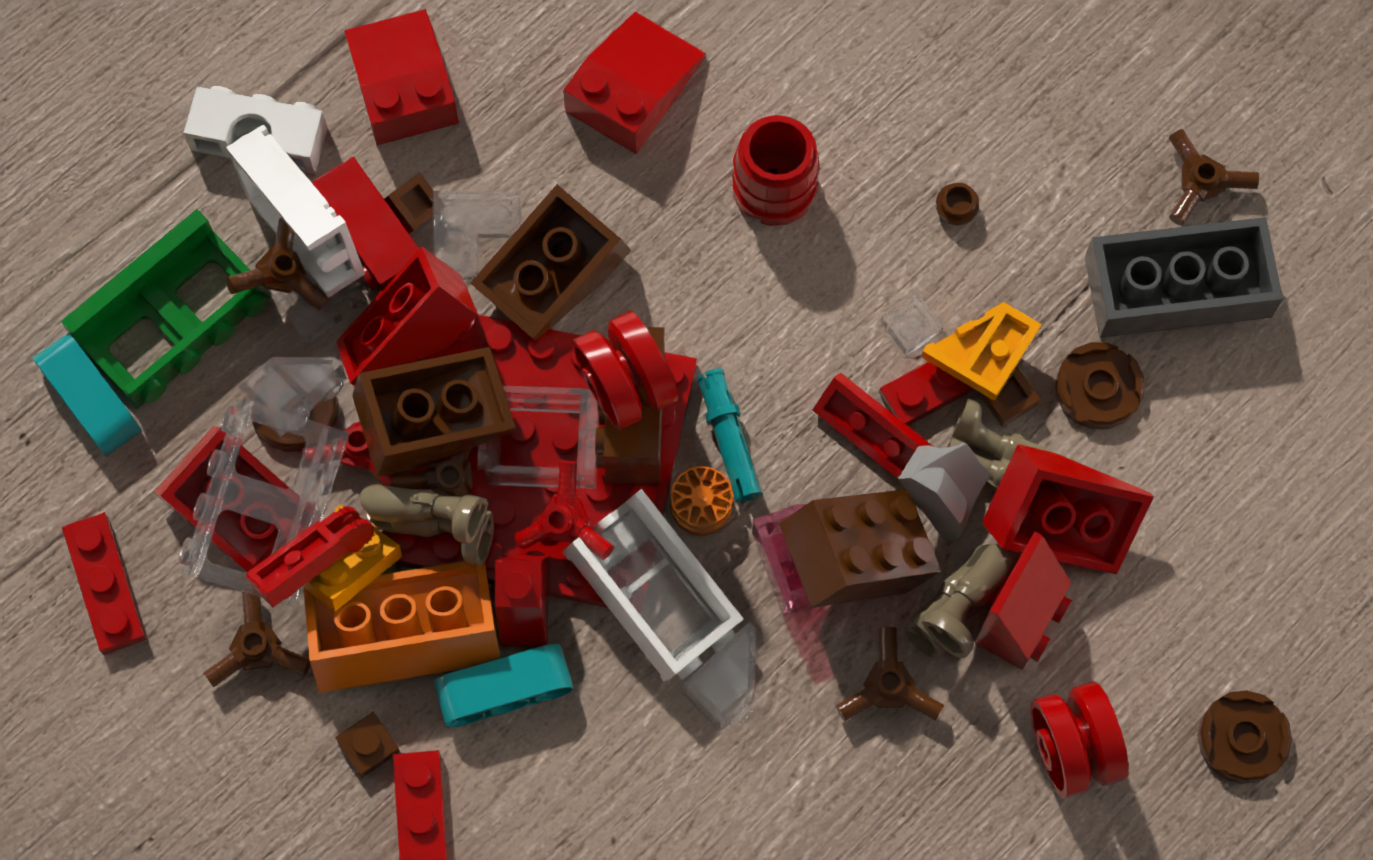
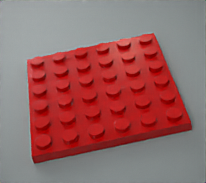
M478 315L468 333L458 337L448 348L428 356L426 360L490 347L516 426L515 432L472 448L467 459L471 462L473 488L470 491L474 496L486 498L488 502L487 511H491L494 515L493 540L489 555L485 561L488 583L495 585V560L502 555H548V596L608 608L574 563L568 560L562 553L571 544L570 542L555 541L548 537L526 549H521L515 541V534L541 521V515L552 496L558 494L559 461L578 462L576 496L580 497L589 517L591 528L618 509L641 489L662 516H664L696 372L697 358L665 352V361L676 385L678 401L663 408L660 485L606 483L605 469L596 468L597 455H595L596 427L605 428V425H599L597 401L586 384L572 349L571 341L581 335L548 329L535 341L513 321ZM425 467L405 472L423 471L425 470ZM382 531L383 534L400 545L402 557L394 564L419 569L465 561L461 553V542L454 539L453 534L443 532L440 535L428 538ZM649 540L645 541L608 570L607 573L620 589L622 587H629L652 569L656 548ZM649 580L632 592V596L629 599L640 615H642Z

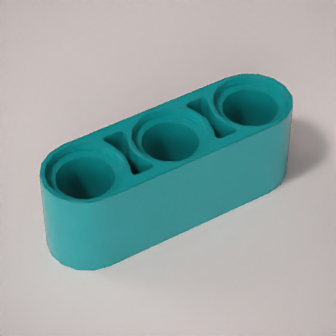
M69 332L32 357L38 368L105 457L142 432L141 427Z
M560 644L541 646L441 676L434 681L445 726L450 728L464 726L556 699L574 690L562 645Z

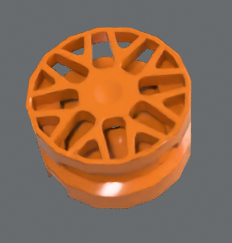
M698 466L687 469L677 477L672 485L670 508L673 519L681 529L689 534L698 536L715 534L725 527L731 517L733 506L731 483L723 473L712 467Z

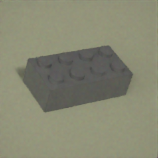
M1266 217L1092 237L1085 254L1099 338L1272 318L1283 300Z

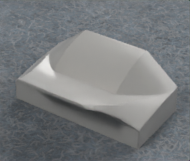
M961 443L946 448H937L929 445L918 446L898 480L945 541H958L973 513L977 497L990 475L966 443Z

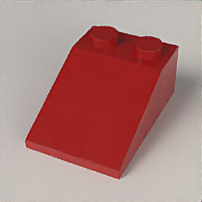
M426 9L344 30L376 146L459 124L454 96Z
M634 12L585 59L563 90L565 112L637 154L705 59L706 53L641 14Z
M421 247L337 339L336 344L350 384L356 385L359 373L419 361L448 348L458 337L468 333L479 314L461 274L424 247Z
M214 425L153 492L246 572H249L322 517L222 427Z
M1017 444L982 523L1002 549L1023 553L1035 531L1045 538L1058 561L1117 574L1154 496L1148 491L1057 453Z
M1034 531L991 607L975 641V644L1021 670L1024 669L1029 658L1036 662L1039 661L1051 639L1043 634L1050 620L1059 624L1072 602L1070 598L1064 596L1071 581L1045 538Z

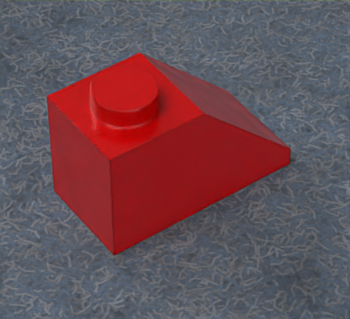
M502 555L495 560V610L501 646L541 647L548 645V555Z

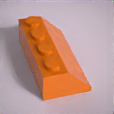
M461 561L380 575L336 612L303 588L309 659L319 693L460 670L500 659L485 562L481 566Z

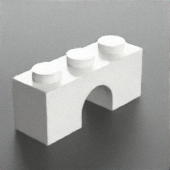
M213 86L211 89L196 87L183 133L191 151L230 158L226 147L239 140L242 136L264 125L268 133L271 134L302 172L316 175L328 127L323 111L309 103L296 102L294 105L277 102L274 98L267 95L254 94L252 97L235 94L232 90L225 87Z

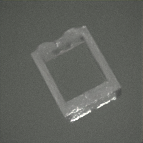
M503 386L510 411L580 413L576 488L596 489L597 455H595L596 427H599V411H597V401L591 391L581 388ZM502 437L478 446V470H485L488 485L558 487L559 468L500 466Z

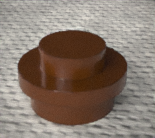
M952 183L943 187L938 193L936 210L945 222L952 225H964L972 221L978 213V195L967 184Z

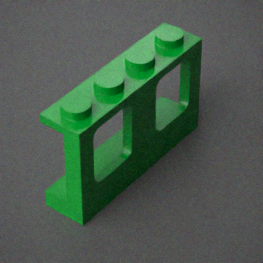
M198 209L194 210L61 321L66 331L71 334L81 349L137 409L145 402L151 403L157 400L165 392L167 384L178 374L183 375L190 372L199 363L200 356L213 345L219 346L227 341L233 334L234 327L246 317L251 318L260 313L267 305L268 298L272 296L270 290L265 289L262 285L241 291L203 322L177 296L178 289L209 263L218 264L229 276L250 271L243 261L212 230L208 219ZM150 319L175 346L134 379L110 353V347L140 320Z

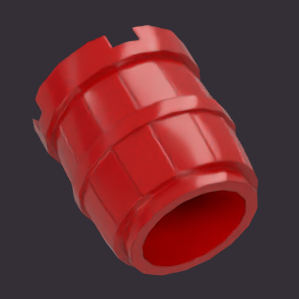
M773 115L756 120L744 131L733 158L734 171L732 174L733 198L740 210L747 216L750 214L752 217L760 219L762 224L768 226L787 225L802 218L808 211V207L813 203L817 193L820 163L816 141L804 124L791 117Z

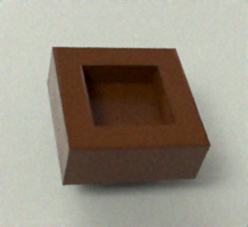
M421 173L412 177L384 198L409 234L446 208Z
M1016 366L995 401L977 391L1001 427L1038 406L1041 400L1018 366Z
M374 711L335 737L362 778L391 759L393 754L400 753L398 746Z

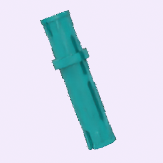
M724 369L708 370L705 372L707 377L704 374H699L696 377L708 411L705 414L707 425L713 427L731 483L735 502H747L754 499L753 494L755 497H759L763 492L759 486L738 420L741 412L739 406L733 404L724 376Z

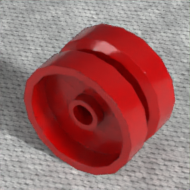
M632 310L608 321V337L610 342L603 334L596 330H591L571 341L575 358L589 390L608 420L618 431H622L641 420L642 405L640 399L648 408L654 411H659L678 401L676 385L666 361L650 332Z
M1092 681L1072 687L1069 691L1067 703L1055 693L1032 700L1030 703V716L1038 750L1052 785L1063 799L1086 792L1090 786L1091 776L1102 786L1126 780L1129 776V762L1123 734L1109 698L1099 683Z

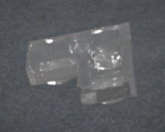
M433 191V255L461 274L463 280H473L479 274L478 238H510L521 226L520 192Z

